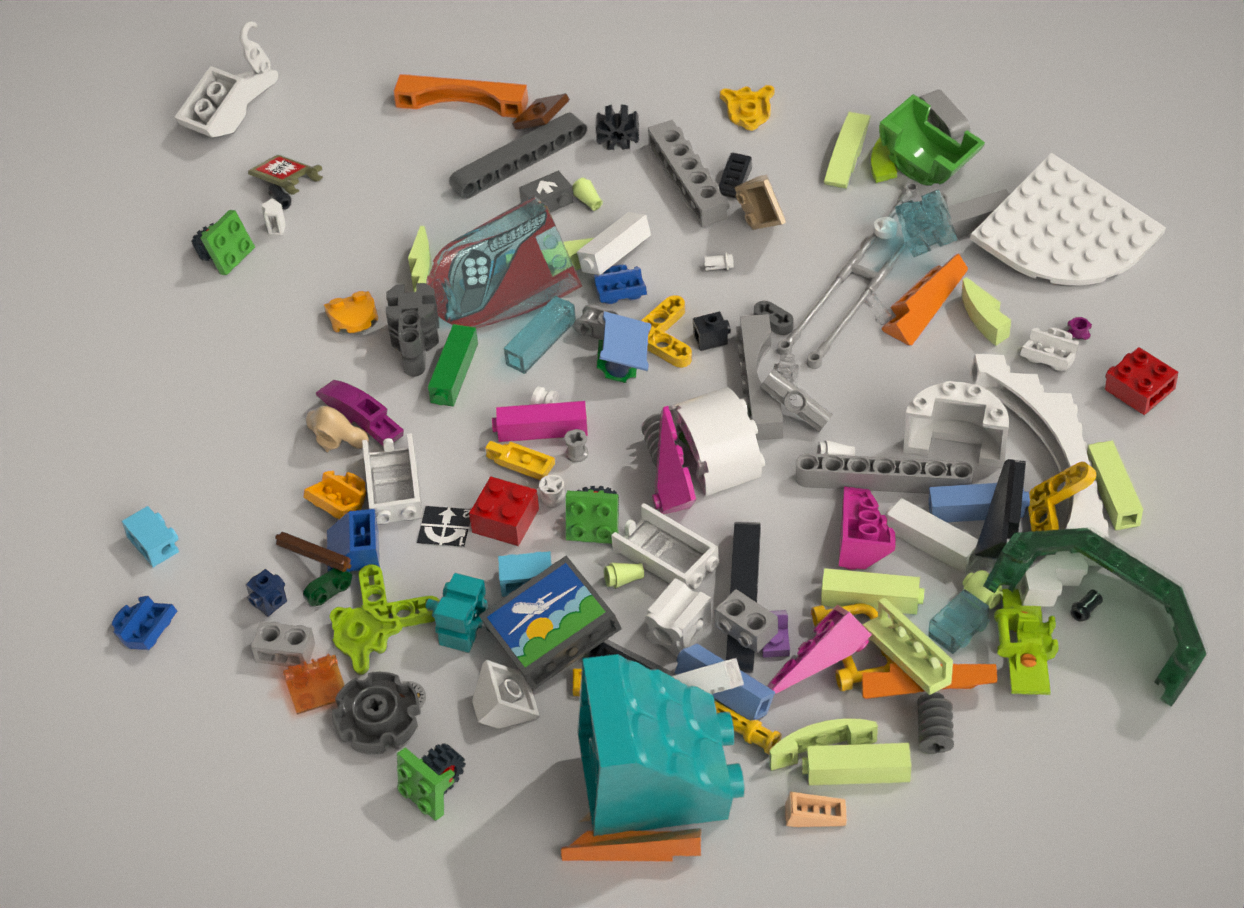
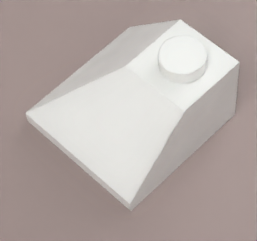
M488 660L483 663L472 699L479 723L499 729L535 720L540 716L532 689L521 671Z

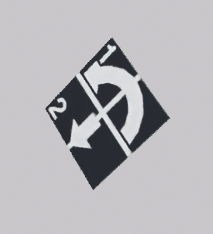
M426 506L417 543L465 547L470 525L469 512L471 509Z

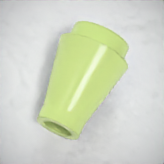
M580 178L572 185L573 196L585 203L593 211L602 206L603 201L590 180Z
M610 563L609 566L604 567V579L607 587L613 586V588H618L644 578V569L641 563Z

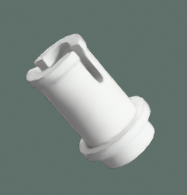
M725 252V255L704 256L706 271L725 268L728 271L729 268H734L733 254Z

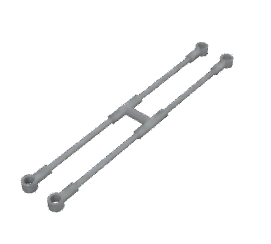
M908 182L905 185V192L897 200V204L887 217L893 218L911 198L918 196L919 186L917 183ZM937 193L934 195L933 203L927 209L926 215L889 262H886L878 272L858 265L863 259L864 253L877 238L873 233L863 247L856 251L836 276L834 283L797 329H794L786 339L778 342V353L781 356H789L792 353V346L801 336V332L851 272L870 279L871 282L865 288L863 295L829 338L822 342L815 352L808 354L807 365L812 369L821 367L822 358L830 349L832 342L869 295H872L893 269L894 263L928 222L931 212L946 207V194Z

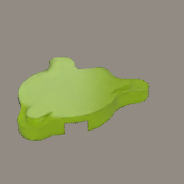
M361 605L362 607L354 609L351 607H336L329 616L332 622V629L334 630V639L332 640L344 655L351 658L354 671L359 675H363L369 670L370 653L373 651L378 654L384 653L388 638L398 634L402 630L403 625L397 618L387 619L381 617L369 606Z

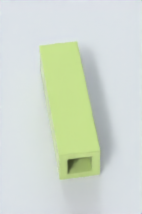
M1113 440L1088 445L1087 456L1088 460L1092 462V468L1096 471L1095 480L1097 481L1098 492L1115 531L1140 526L1143 508Z
M824 568L821 605L832 607L839 605L842 607L864 603L871 605L878 611V601L886 598L901 613L917 614L918 604H923L925 588H919L920 577Z
M909 743L807 746V757H802V773L808 774L809 785L910 782L911 757Z

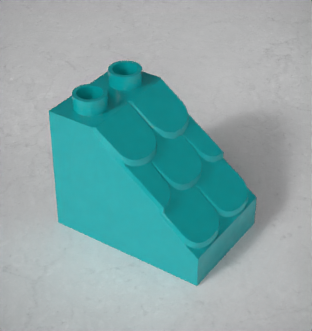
M618 654L583 659L577 736L593 836L728 820L733 799L744 797L745 794L744 778L740 763L726 764L723 746L734 745V728L730 712L717 713L713 695L699 687L687 686L659 669L650 670Z

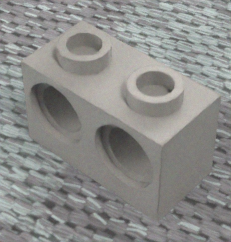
M735 589L715 609V625L722 633L729 634L737 639L743 647L750 648L758 653L778 633V616Z
M260 621L251 648L256 663L307 669L315 646L312 628Z

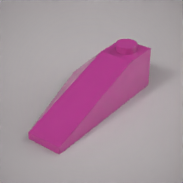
M664 406L660 414L655 494H652L654 507L659 509L662 514L690 509L696 501L688 467L682 468L684 464L682 448L679 445H675L674 440H677V432L669 406Z

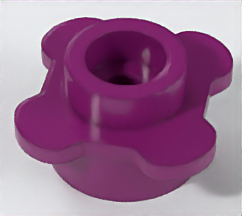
M1075 317L1068 321L1067 326L1069 330L1067 332L1072 334V338L1088 340L1091 337L1089 329L1092 328V324L1086 318Z

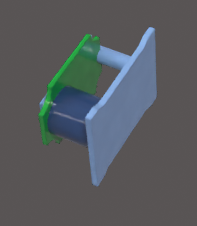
M604 311V339L598 341L596 368L604 373L605 378L626 383L628 379L636 378L637 369L648 371L647 346L648 332L651 329V324Z

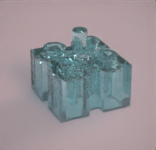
M939 189L921 196L922 201L920 202L910 200L895 206L898 220L902 226L901 231L904 242L913 257L931 251L930 246L938 243L942 247L958 240L950 220L951 215L948 205Z

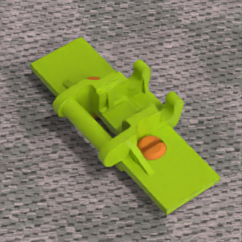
M1002 589L1003 609L994 612V620L998 624L999 634L997 652L999 656L1007 658V664L1009 665L1011 694L1050 695L1047 661L1053 659L1059 650L1058 640L1052 639V633L1056 627L1055 616H1049V620L1043 623L1041 606H1022L1019 589ZM1009 630L1016 633L1017 643H1010Z

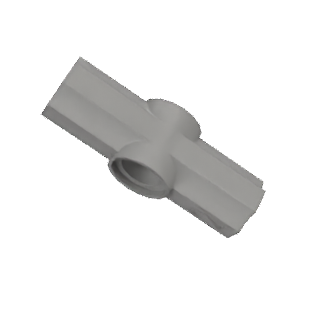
M774 369L760 386L785 405L788 411L798 415L818 432L821 431L833 415L808 396L805 390L795 386ZM794 394L801 396L803 404L801 406L792 405L790 396Z

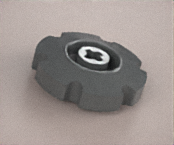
M370 672L365 680L354 678L342 687L335 698L338 708L332 710V719L336 732L343 742L352 741L354 750L363 753L385 752L386 746L390 744L399 747L414 734L418 727L415 717L421 714L418 695L409 682L401 684L397 674Z

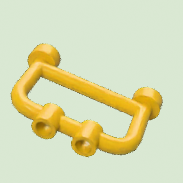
M858 603L842 606L852 615L865 614L870 620L878 617V611L868 604ZM823 605L812 607L811 616L814 626L816 627L832 609L825 610ZM881 650L883 657L885 656L887 660L884 666L858 671L852 655L842 660L845 668L835 672L837 686L840 691L851 690L853 683L862 682V672H889L890 663L895 662Z

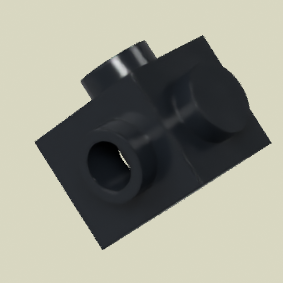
M720 311L693 318V335L700 351L728 344V334H731V328L728 320L723 319Z

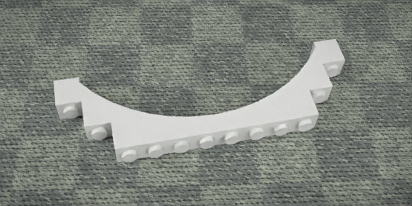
M975 354L970 368L972 384L980 385L982 388L990 391L1004 405L1021 417L1048 448L1060 472L1078 462H1086L1092 467V462L1088 460L1087 443L1083 441L1082 424L1078 422L1077 405L1073 403L1071 393H1044V388L1039 382L1038 374L1010 373V366L1006 365L1004 355ZM1096 480L1089 487L1067 498V520L1064 534L1044 559L1032 568H1024L1018 582L1022 606L1054 607L1057 597L1062 593V586H1080L1083 576L1087 575L1088 566H1105L1108 557L1112 555L1113 542L1109 540L1107 533L1108 522L1103 517V503L1098 498Z

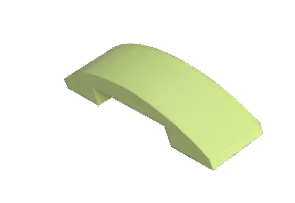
M835 719L801 728L780 740L769 751L770 769L772 771L798 764V753L806 752L807 746H825L846 740L849 745L877 742L878 725L875 721L864 719Z

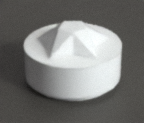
M881 217L874 222V234L877 237L889 239L896 235L897 222L893 218Z

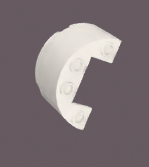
M946 381L945 383L930 386L918 393L907 407L903 453L929 456L932 438L982 445L979 464L1003 467L1009 429L1007 410L994 394L980 385Z
M724 387L669 406L676 432L683 431L698 463L696 477L705 496L761 477L765 460L759 451L755 436L758 433L755 421L753 419L750 420L747 415L748 409L743 398L739 399L730 388Z

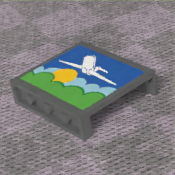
M567 555L479 615L487 631L493 634L521 671L532 690L538 688L622 629L615 614Z

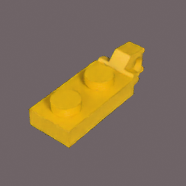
M489 441L485 447L486 457L494 460L496 464L538 480L547 476L555 465L554 457L511 441L509 444L504 445Z

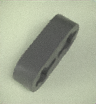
M759 301L754 305V315L769 314L771 331L779 335H787L793 331L794 318L789 312L769 301Z

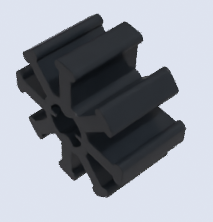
M621 104L619 113H615L612 105L605 106V115L600 114V112L596 114L595 133L597 143L601 145V143L607 141V150H614L616 142H619L623 149H630V141L638 143L639 114L637 111L628 114V106Z

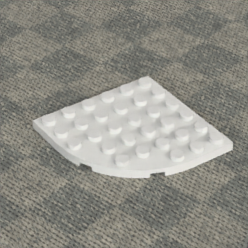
M1051 153L971 233L970 240L1008 266L1029 277L1036 279V276L1049 279L1050 283L1079 286L1104 282L1106 278L1114 275L1118 276L1130 269L1164 234L1166 227Z

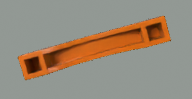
M400 74L394 88L396 108L420 109L442 102H469L485 106L502 117L518 118L526 110L528 104L526 84Z

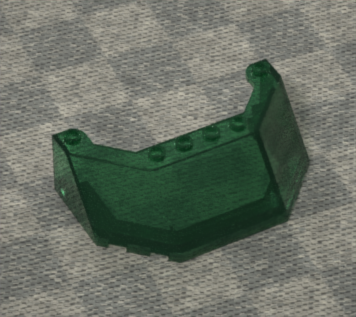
M1093 527L1014 533L1002 549L983 587L994 594L1001 585H1008V590L1013 592L1038 556L1056 555L1059 551H1070V553L1083 554L1164 605L1167 614L1171 615L1174 623L1172 629L1178 645L1154 683L1157 685L1161 683L1164 686L1165 692L1160 700L1172 707L1208 652L1206 641L1185 585Z

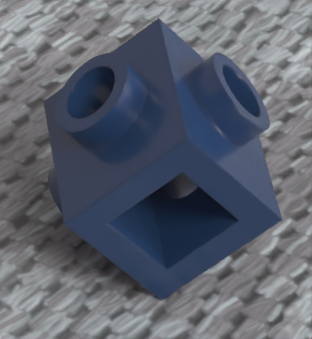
M264 569L246 583L247 599L254 608L269 617L287 602L284 590L285 583L279 575H273L267 569Z

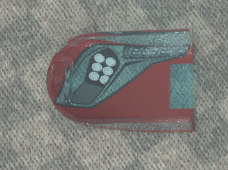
M535 196L444 246L432 261L434 264L430 275H427L426 284L435 290L438 316L451 325L476 328L531 312L582 287L548 207Z

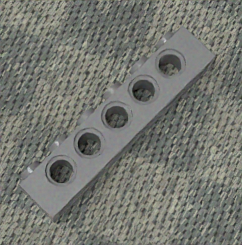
M673 120L648 127V142L651 149L700 225L705 227L727 220L728 199L726 196H722L717 182H713L709 170L703 167L699 155L693 152L690 141L685 140L682 129L677 127Z

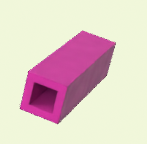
M585 401L496 407V417L492 418V430L498 433L499 442L564 438L568 431L574 429L582 430L588 436Z

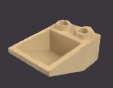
M767 174L757 176L734 187L737 201L745 212L746 222L751 226L752 230L786 223L785 216Z

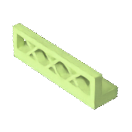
M886 598L879 600L878 617L863 624L872 634L869 639L929 695L952 683L953 659Z

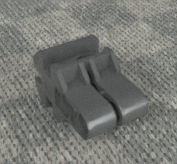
M416 283V292H405V284H397L386 292V300L388 302L386 317L391 346L401 352L404 372L408 376L416 377L425 371L426 351L431 350L439 343L437 330L439 328V317L435 290L426 283Z

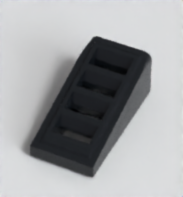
M733 152L730 154L719 183L720 193L723 196L736 198L735 188L726 185L737 187L747 181L752 170L751 156Z

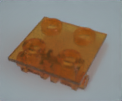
M326 654L327 656L318 658L316 662L313 658L310 664L303 661V666L301 664L292 667L287 666L288 669L283 670L297 715L336 703L335 698L338 692L345 686L336 655L330 656V654Z

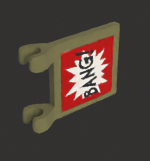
M276 155L248 170L249 175L281 186L291 195L299 192V189L294 187V185L299 183L297 178L307 174L315 182L323 179V176L317 173L323 170L321 165L311 167L281 155Z

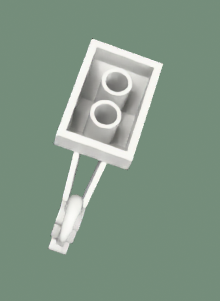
M250 21L244 24L239 34V40L243 46V55L253 71L233 75L210 66L176 114L175 119L180 125L212 138L234 133L246 116L247 104L276 83L278 72L270 68V61L259 44L247 38L249 28H257L255 22Z

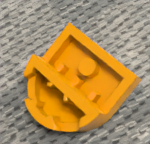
M358 291L350 297L335 298L330 300L329 303L323 304L325 312L331 321L332 328L337 333L340 332V329H347L348 333L363 331L371 327L373 319L374 321L379 319L375 301L369 291Z
M327 471L323 473L321 482L304 489L303 498L340 520L349 511L362 509L366 496V483L361 477L350 472H346L345 476L335 475L334 471Z

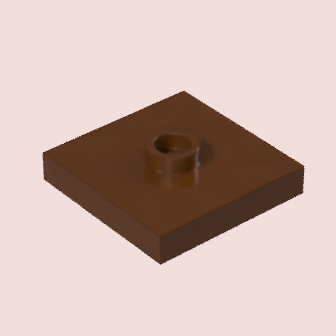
M566 93L536 99L512 125L515 130L546 125L570 99Z

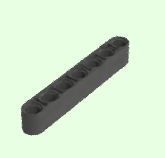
M572 112L565 113L546 125H542L455 171L449 178V184L464 199L471 198L582 139L587 132V125Z

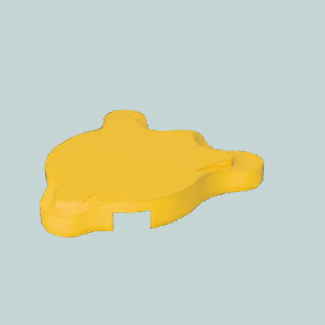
M765 85L757 92L751 91V88L748 86L736 91L724 88L720 91V99L727 105V114L731 122L746 130H755L765 123L771 115V104L769 101L774 96L775 89L771 85Z

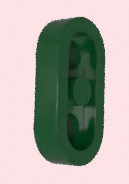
M333 568L309 583L304 589L303 598L311 606L323 605L327 600L350 587L352 574L348 570L342 572Z

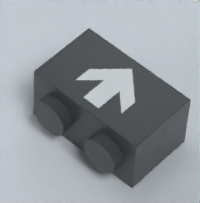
M559 170L519 187L521 205L530 216L548 207L551 213L573 203L572 185Z

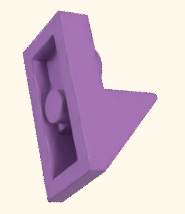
M770 611L778 616V633L762 648L763 658L790 656L787 611Z

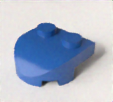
M614 265L603 272V274H595L594 276L597 296L601 303L613 304L620 299L636 300L643 295H647L646 285L642 279L641 269L638 266L629 270L627 265Z
M142 596L138 598L139 603L132 607L125 605L118 611L112 621V625L115 628L113 632L122 644L129 649L150 650L156 644L164 629L170 625L172 618L178 611L173 604L154 603L149 596Z

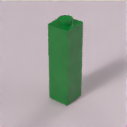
M452 325L428 385L430 403L454 407L478 346L476 327Z

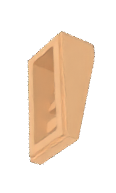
M790 792L785 803L786 826H845L847 823L846 801L840 798ZM819 808H823L824 814H820ZM831 808H835L836 816L831 815Z

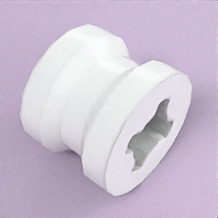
M538 386L533 392L531 405L558 403L559 393L555 390L546 391L544 387Z
M547 475L540 480V499L544 505L556 507L565 501V485L560 476Z

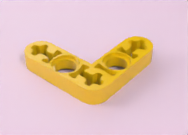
M672 295L662 301L641 321L651 324V329L648 332L647 350L673 366L683 368L692 362V350L687 344L667 334L666 331L685 314V300L678 295ZM656 318L665 319L663 323L654 322ZM660 342H665L669 344L668 346L663 348L657 346V344Z
M1086 462L1074 464L1036 485L1029 491L1030 506H1028L1033 541L1035 545L1045 552H1050L1060 540L1055 505L1089 487L1095 481L1096 471ZM1065 482L1063 489L1057 492L1060 484ZM1047 513V518L1042 523H1039L1041 517Z

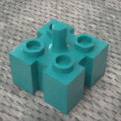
M454 572L450 582H446L444 585L441 600H427L426 609L433 610L432 616L435 618V633L438 634L439 645L467 653L470 652L477 638L476 632L483 625L479 615L488 609L487 600L484 599L486 594L484 580Z

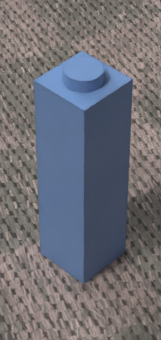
M997 483L929 487V513L945 522L985 520ZM1024 487L1020 518H1024L1025 507L1030 506L1029 492H1024Z
M695 644L680 651L676 659L678 664L674 673L678 675L725 660L699 644ZM740 670L744 685L711 694L721 703L752 721L767 715L775 691Z

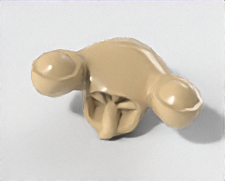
M321 406L307 414V427L313 430L316 434L317 443L326 452L337 449L342 440L357 449L363 448L362 440L369 442L366 431L351 425L343 414L332 407Z

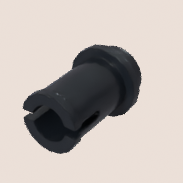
M272 184L268 188L270 190L268 194L281 204L282 210H286L291 206L292 198L284 192L281 186Z
M1091 589L1079 602H1074L1070 611L1072 617L1079 622L1088 620L1091 612L1103 602L1101 594Z

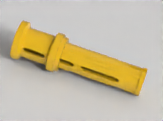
M714 701L717 713L730 712L734 731L743 735L745 742L760 746L769 755V751L781 740L782 735L780 732H773L762 726V722L759 720L750 721Z

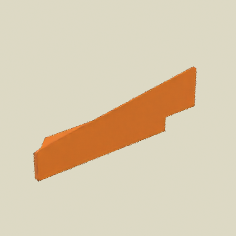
M959 253L954 255L945 265H938L931 269L890 307L896 316L881 328L884 333L907 345L914 344L968 271V267Z
M890 663L889 672H862V696L864 699L926 692L896 663ZM953 664L952 683L942 689H972L978 685L997 683L996 664Z
M701 828L680 831H626L593 836V831H586L569 846L561 847L562 861H673V856H701Z

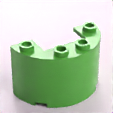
M912 94L880 122V139L882 145L887 146L891 153L888 157L904 175L923 185L932 186L934 183L941 185L978 154L985 142L967 130L964 132L961 144L927 122L931 106Z

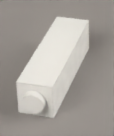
M627 212L578 250L577 254L582 272L601 275L647 239L651 233L646 215Z
M902 498L895 506L891 505L885 514L888 527L893 528L895 536L964 574L979 558V556L974 554L978 539Z

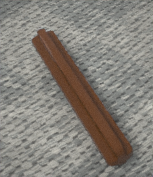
M281 532L275 536L277 546L339 571L345 572L352 566L349 557L286 532Z

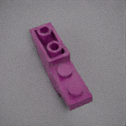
M332 380L316 392V396L324 403L343 414L351 424L353 422L358 424L382 446L385 439L390 438L394 443L404 434V429L387 416L388 409L355 386L342 381Z

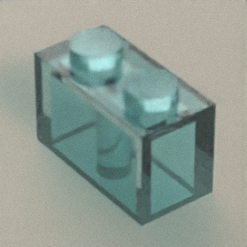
M964 589L930 619L928 637L954 654L958 649L965 648L978 631L982 632L989 624L990 606Z

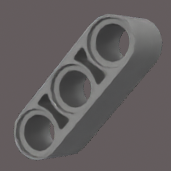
M938 89L919 96L920 99L931 106L927 120L952 139L962 137L967 130L970 132L967 118L941 90Z

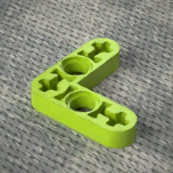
M371 564L364 566L360 570L359 580L363 605L374 609L383 618L389 619V613H392V618L399 619L403 627L435 621L432 611H427L426 602L428 599L440 601L437 597L432 595L387 603L381 568ZM369 576H374L375 585H370ZM373 594L381 595L378 601L372 602L368 600V597ZM401 610H409L411 612L407 617L397 616V613Z

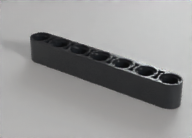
M734 522L730 594L737 589L757 603L761 522ZM727 634L726 661L736 658L739 669L742 672L753 673L755 651L743 647L737 639Z

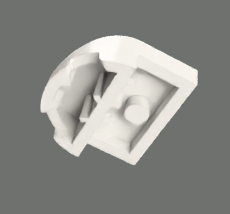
M1050 327L1047 332L1034 328L1031 330L1030 339L1022 346L1020 356L1026 357L1028 361L1033 363L1041 362L1050 365L1052 369L1067 371L1074 363L1079 340L1073 341L1072 334L1057 328Z

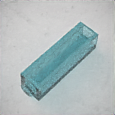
M554 296L504 347L505 364L526 374L574 324L576 320L575 305L568 300Z

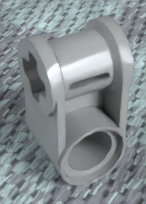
M588 304L582 309L583 314L575 320L573 326L583 336L603 340L605 326L603 312L619 314L613 310H606Z

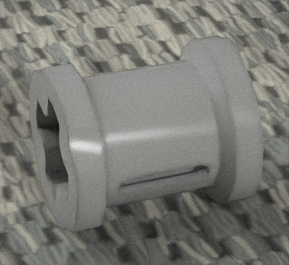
M579 429L568 431L564 437L568 446L566 457L572 462H582L588 457V448L585 446L587 436L584 431Z

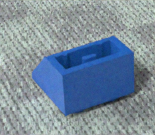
M375 509L349 511L327 530V549L351 559L350 564L352 566L350 569H347L348 571H359L364 566L371 564L380 567L379 528ZM327 566V571L333 569L332 567Z

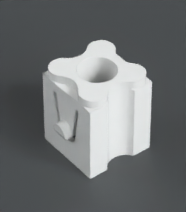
M675 578L647 610L648 614L645 617L649 627V631L646 633L647 639L653 644H660L666 647L673 655L678 656L682 649L692 646L711 624V597L702 592L692 591L685 583Z

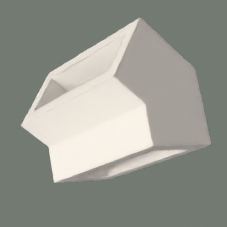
M272 198L261 205L265 225L269 234L283 235L286 224L282 206Z

